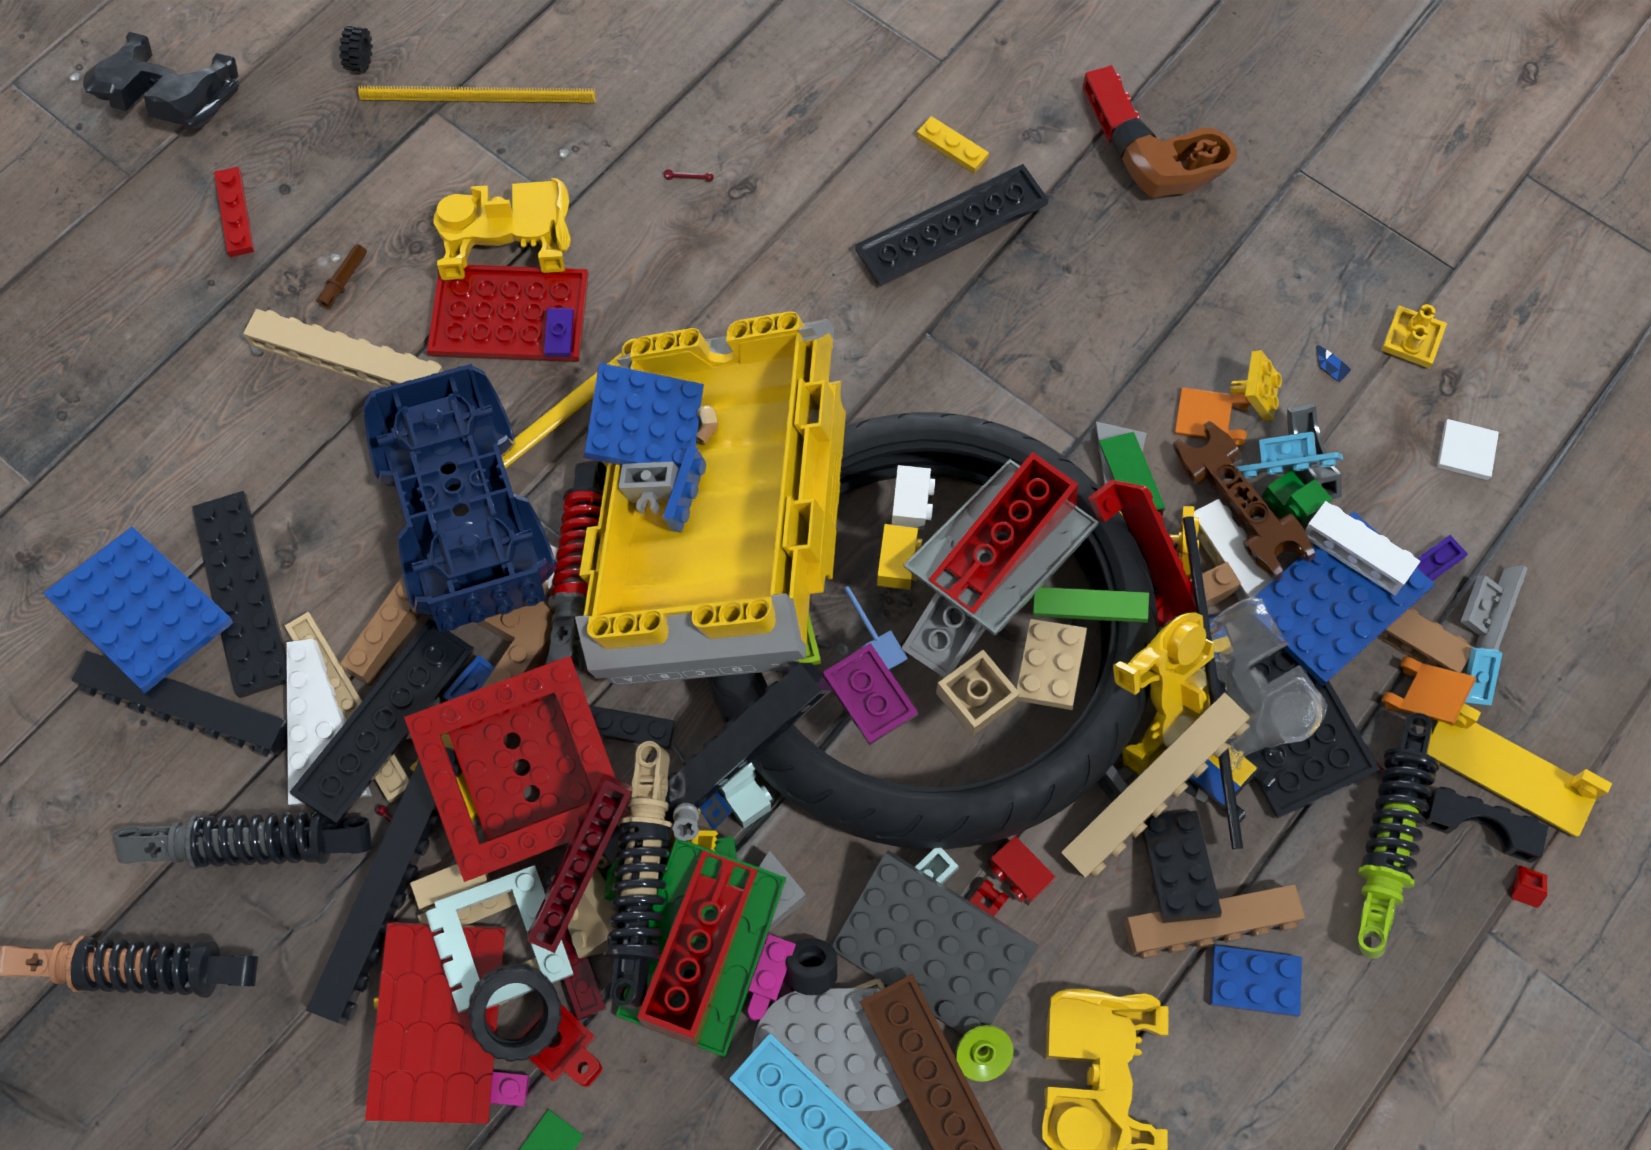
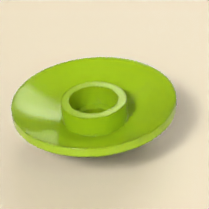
M992 1025L979 1026L970 1030L962 1037L956 1049V1060L967 1078L979 1082L990 1081L999 1077L1009 1067L1013 1058V1044L1008 1034L1001 1028ZM986 1046L983 1051H978L981 1047Z

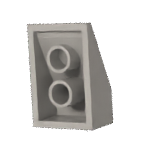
M935 593L901 649L945 678L959 667L985 629L947 599Z

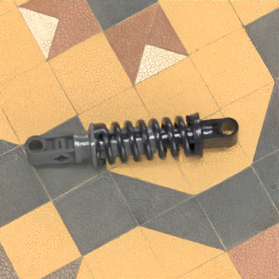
M285 812L281 817L280 823L275 813H269L265 822L261 814H254L250 822L244 814H239L235 822L230 815H224L220 819L219 824L215 816L196 815L190 818L188 825L173 823L171 826L157 827L129 826L118 829L113 833L119 863L129 864L169 860L173 863H181L184 860H188L192 869L207 867L210 864L215 867H222L226 863L230 866H237L240 863L253 865L256 862L261 865H267L271 861L275 864H283L286 861L299 863L302 859L307 863L318 862L319 864H325L328 862L331 853L358 854L372 848L368 818L362 816L343 818L337 826L319 812L311 813L310 821L306 812H299L295 822L293 815Z

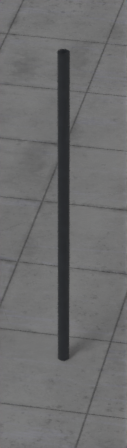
M1187 516L1183 518L1196 612L1203 615V628L1206 631V639L1212 641L1195 522L1193 516ZM1215 655L1214 658L1204 665L1210 706L1221 697ZM1228 748L1218 757L1231 847L1232 850L1243 849V841Z

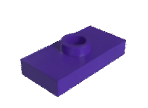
M548 308L545 357H571L573 308Z

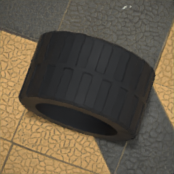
M509 963L503 966L499 965L492 971H488L476 983L474 991L469 998L468 1017L473 1037L481 1045V1048L486 1053H490L494 1058L504 1059L509 1062L528 1060V1058L537 1056L544 1048H547L558 1033L559 1023L562 1018V1007L558 993L547 976H544L539 969L530 967L528 964ZM512 983L528 985L539 994L542 1000L543 1014L540 1023L531 1033L521 1038L505 1039L496 1035L490 1029L486 1020V1007L489 999L495 991L505 985Z

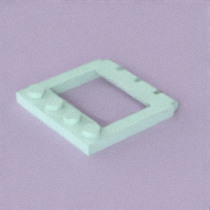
M535 865L434 902L436 908L425 912L431 932L444 930V933L433 937L440 959L453 957L452 961L443 964L450 988L460 984L463 987L452 992L458 1013L468 1010L470 995L480 979L457 911L513 891L528 933L545 897ZM562 940L555 953L531 943L540 971L544 976L548 977L551 983L573 976ZM521 983L505 985L494 992L488 1001L486 1009L532 992L534 989Z

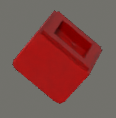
M1519 865L1513 884L1512 899L1538 908L1548 896L1547 875Z

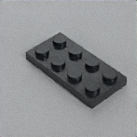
M1197 811L1160 814L1157 818L1151 815L1144 822L1147 827L1143 831V837L1162 923L1220 918L1222 911Z

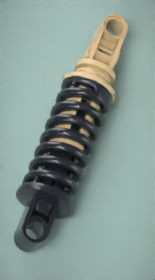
M653 741L643 742L637 748L635 771L632 779V799H629L627 807L630 809L629 816L619 819L618 823L621 830L620 833L625 834L621 835L617 841L619 847L623 850L616 854V860L621 866L617 867L614 871V876L619 882L613 885L612 891L618 897L613 899L610 905L612 910L617 913L609 918V924L615 929L607 935L608 946L603 955L614 960L610 990L611 999L615 1004L629 1009H636L642 1005L646 996L649 963L658 962L661 957L659 941L650 940V944H647L648 937H660L662 935L660 928L649 927V920L661 921L663 913L650 910L651 905H663L665 903V898L657 895V889H665L667 883L664 880L658 879V875L667 873L668 866L660 864V858H667L670 852L666 848H661V846H668L673 830V824L665 821L664 818L669 805L665 802L668 792L670 756L666 750ZM657 752V758L649 763L650 755ZM629 986H632L633 994L629 1000L625 1001L624 992Z

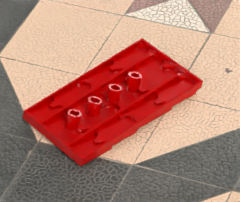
M389 922L387 924L365 1121L489 1123L494 1057L490 1053H486L473 1037L468 1010L458 1013L452 992L463 987L460 984L450 988L443 964L452 961L453 957L441 960L433 938L438 934L444 933L443 929L431 932L429 924ZM461 925L480 980L488 971H492L499 965L503 966L506 927ZM499 1004L486 1009L487 1023L496 1035Z

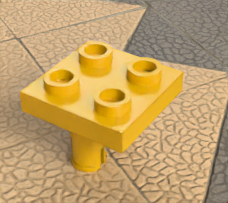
M1399 305L1395 311L1381 351L1430 369L1447 323L1433 318L1435 308L1431 305H1423L1419 312Z

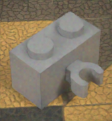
M674 462L622 464L619 489L630 503H637L636 508L640 514L645 513V507L651 504L650 509L652 512L657 514L660 509L658 502L669 501L679 469Z

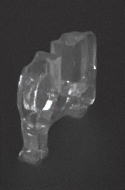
M1254 597L1243 599L1226 608L1210 622L1218 680L1225 683L1227 695L1250 716V719L1246 722L1250 727L1239 738L1233 735L1227 741L1232 772L1240 770L1244 757L1252 752L1259 751L1265 747L1274 748L1285 743L1304 741L1312 736L1323 721L1328 705L1321 693L1315 688L1305 669L1300 665L1269 683L1261 671L1251 668L1254 664L1289 645L1262 599ZM1205 666L1201 667L1200 670L1205 671Z

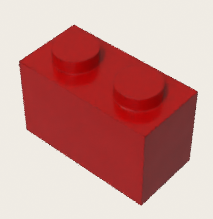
M1016 835L989 862L991 866L990 871L993 876L1000 882L1004 880L1011 887L1010 892L1020 903L1024 901L1028 906L1056 878Z

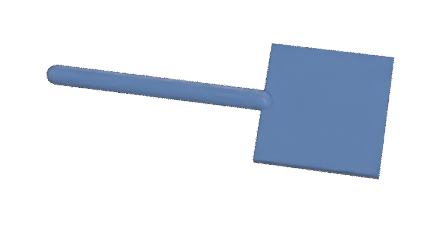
M848 586L845 587V592L874 639L863 645L862 648L871 643L889 670L906 661L908 658L892 631L890 630L878 637L851 589Z

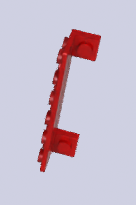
M1111 479L1088 497V500L1098 521L1106 522L1118 511H1121L1128 528L1139 545L1150 576L1158 591L1155 595L1158 628L1165 625L1174 616L1178 617L1186 613H1197L1192 582L1188 579L1183 568V562L1174 549L1173 539L1165 529L1163 517L1156 509L1151 491L1146 486Z

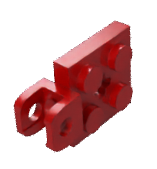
M561 1004L562 1018L558 1027V1032L561 1033L559 1038L560 1044L558 1046H548L540 1054L529 1059L554 1083L565 1072L581 1086L589 1087L603 1072V1067L599 1060L586 1049L596 1036ZM543 1008L514 1039L528 1035L538 1026L542 1018ZM588 1065V1071L582 1074L583 1067Z

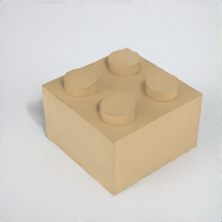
M984 650L938 682L936 690L938 697L971 737L1016 705L1020 695L1018 690Z

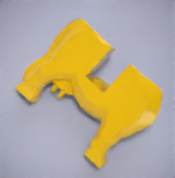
M551 178V181L512 184V209L510 200H505L502 197L491 199L488 185L471 187L472 195L453 194L439 202L434 214L433 223L444 241L446 250L444 258L437 261L442 280L464 279V268L468 265V256L474 245L500 246L513 243L514 241L521 242V247L523 248L526 247V243H530L532 247H535L536 242H538L542 246L538 256L543 273L565 271L562 252H566L570 247L571 238L565 222L569 206L568 190L562 181Z
M1186 613L1178 616L1163 627L1147 647L1138 652L1128 664L1120 661L1113 665L1115 683L1134 695L1140 692V688H1144L1151 683L1150 697L1157 713L1140 742L1136 745H1128L1122 751L1124 765L1139 775L1210 707L1206 672L1200 670V668L1214 658V642L1206 639V631L1203 628V615Z
M1065 989L1056 992L1050 997L1046 1024L1045 1059L1092 1062V1067L1087 1069V1085H1092V1090L1047 1087L1044 1089L1045 1111L1042 1123V1139L1052 1150L1168 1149V1130L1155 1129L1150 1124L1137 1122L1128 1116L1133 1088L1128 1063L1132 1060L1133 1056H1140L1142 1054L1140 1049H1136V1044L1142 1042L1141 1037H1136V1031H1147L1156 1037L1162 1038L1168 1036V1006H1160V1000L1145 993L1118 997L1090 989Z

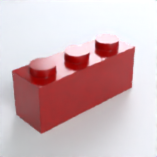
M1112 65L1085 73L1082 88L1108 142L1111 143V136L1114 130L1126 120L1135 117L1140 118L1139 113L1136 110L1134 111L1128 92H1125L1122 86L1121 76L1115 72Z

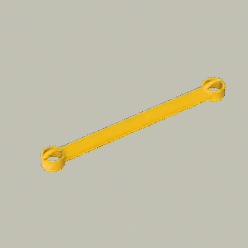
M636 338L625 342L622 352L607 364L621 367L617 359L628 354ZM597 372L515 437V445L502 457L505 469L593 399Z

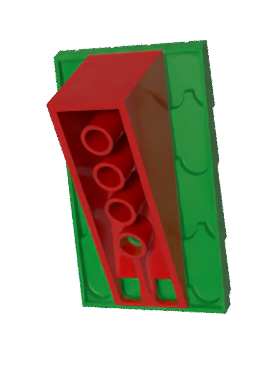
M676 838L667 863L668 871L664 873L662 878L667 883L666 888L659 889L657 893L658 896L665 898V903L663 905H653L651 910L663 913V919L661 921L649 920V927L662 930L660 937H648L647 944H650V940L659 941L660 960L649 963L646 996L642 1005L636 1009H629L619 1005L616 1017L726 1058L786 882V877ZM688 973H695L694 977L685 979ZM629 986L624 992L625 1001L629 1000L633 994L632 986Z

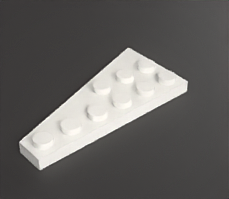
M314 639L287 642L288 805L291 806L305 805L290 794V790L346 722L342 710L336 702L334 687L330 685L326 673L327 668L318 642ZM369 787L360 798L372 796Z

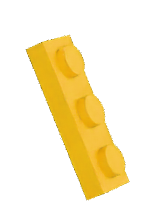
M932 116L917 131L918 139L973 174L978 171L989 157V152Z

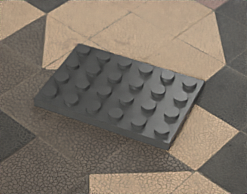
M888 850L832 946L836 953L876 979H881V982L887 986L913 974L933 1015L965 1035L976 1027L992 1024L1039 945Z

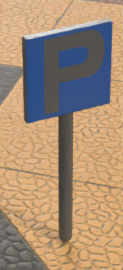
M672 744V751L683 765L686 759L676 745ZM720 790L699 808L713 830L717 829L734 811Z

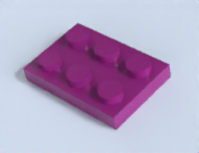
M871 643L823 672V677L868 745H871L918 715L917 710Z

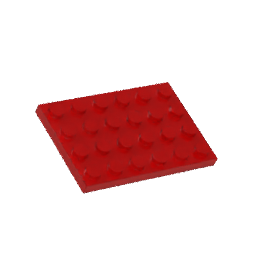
M467 265L464 268V279L442 280L438 272L427 347L429 356L580 361L589 278L588 269L565 268L563 272L543 273L541 267ZM548 308H573L571 357H545Z

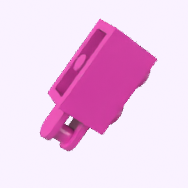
M770 934L768 935L748 989V994L752 995L748 1007V1016L751 1020L760 1021L764 1017L769 1003L777 1001L786 976V957L793 954L796 944Z

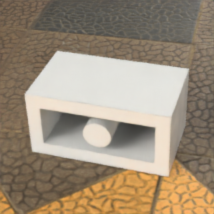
M898 465L892 525L925 529L926 520H931L933 504H927L928 495H934L935 479H930V468Z

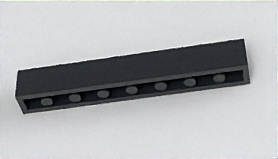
M86 651L71 679L80 687L78 691L91 697H95L96 694L104 696L103 700L119 706L120 702L128 704V709L139 714H143L145 711L153 713L152 717L168 723L169 719L177 721V726L188 731H193L194 728L202 730L201 734L206 737L218 740L220 736L228 739L227 743L240 749L244 745L251 747L253 753L266 758L269 754L279 757L287 740V721L285 719L167 678L162 679L144 694L108 658Z

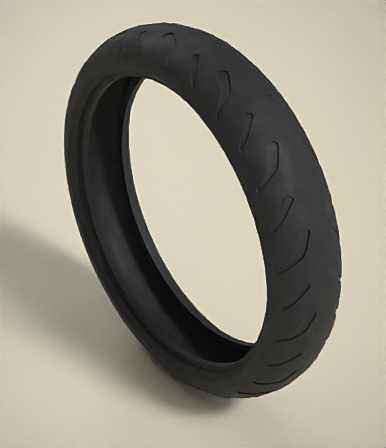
M912 412L872 418L845 426L839 496L878 481L897 478L898 465L930 468V476L960 479L983 486L1009 459L1021 466L1032 452L1078 483L1076 506L1097 521L1098 519L1088 497L1100 489V487L1078 466L1048 445L1023 432L981 418L940 412ZM1118 511L1106 522L1098 521V526L1073 554L1082 567L1092 590L1149 593L1148 623L1099 620L1101 629V659L1092 698L1082 715L1068 732L1038 757L1006 774L981 782L947 787L910 786L864 774L839 762L818 748L795 725H792L751 762L770 785L807 814L850 835L895 847L954 849L981 845L1016 835L1063 811L1094 786L1115 763L1131 739L1141 719L1151 690L1150 683L1144 688H1140V692L1134 695L1118 686L1114 679L1113 665L1120 661L1128 664L1158 634L1157 605L1153 583L1139 545L1122 514ZM762 672L707 677L714 701L724 724L734 718H739L745 713V706L753 700H759L766 694L764 690L768 687Z

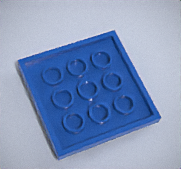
M599 363L583 458L617 465L674 462L680 470L687 447L696 448L697 437L695 436L699 425L697 410L701 407L704 384Z

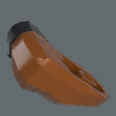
M1135 117L1120 124L1111 136L1114 147L1136 185L1153 198L1193 192L1221 176L1236 161L1237 149L1233 141L1225 133L1211 127H1201L1188 134L1162 141L1157 139L1156 135L1140 118Z

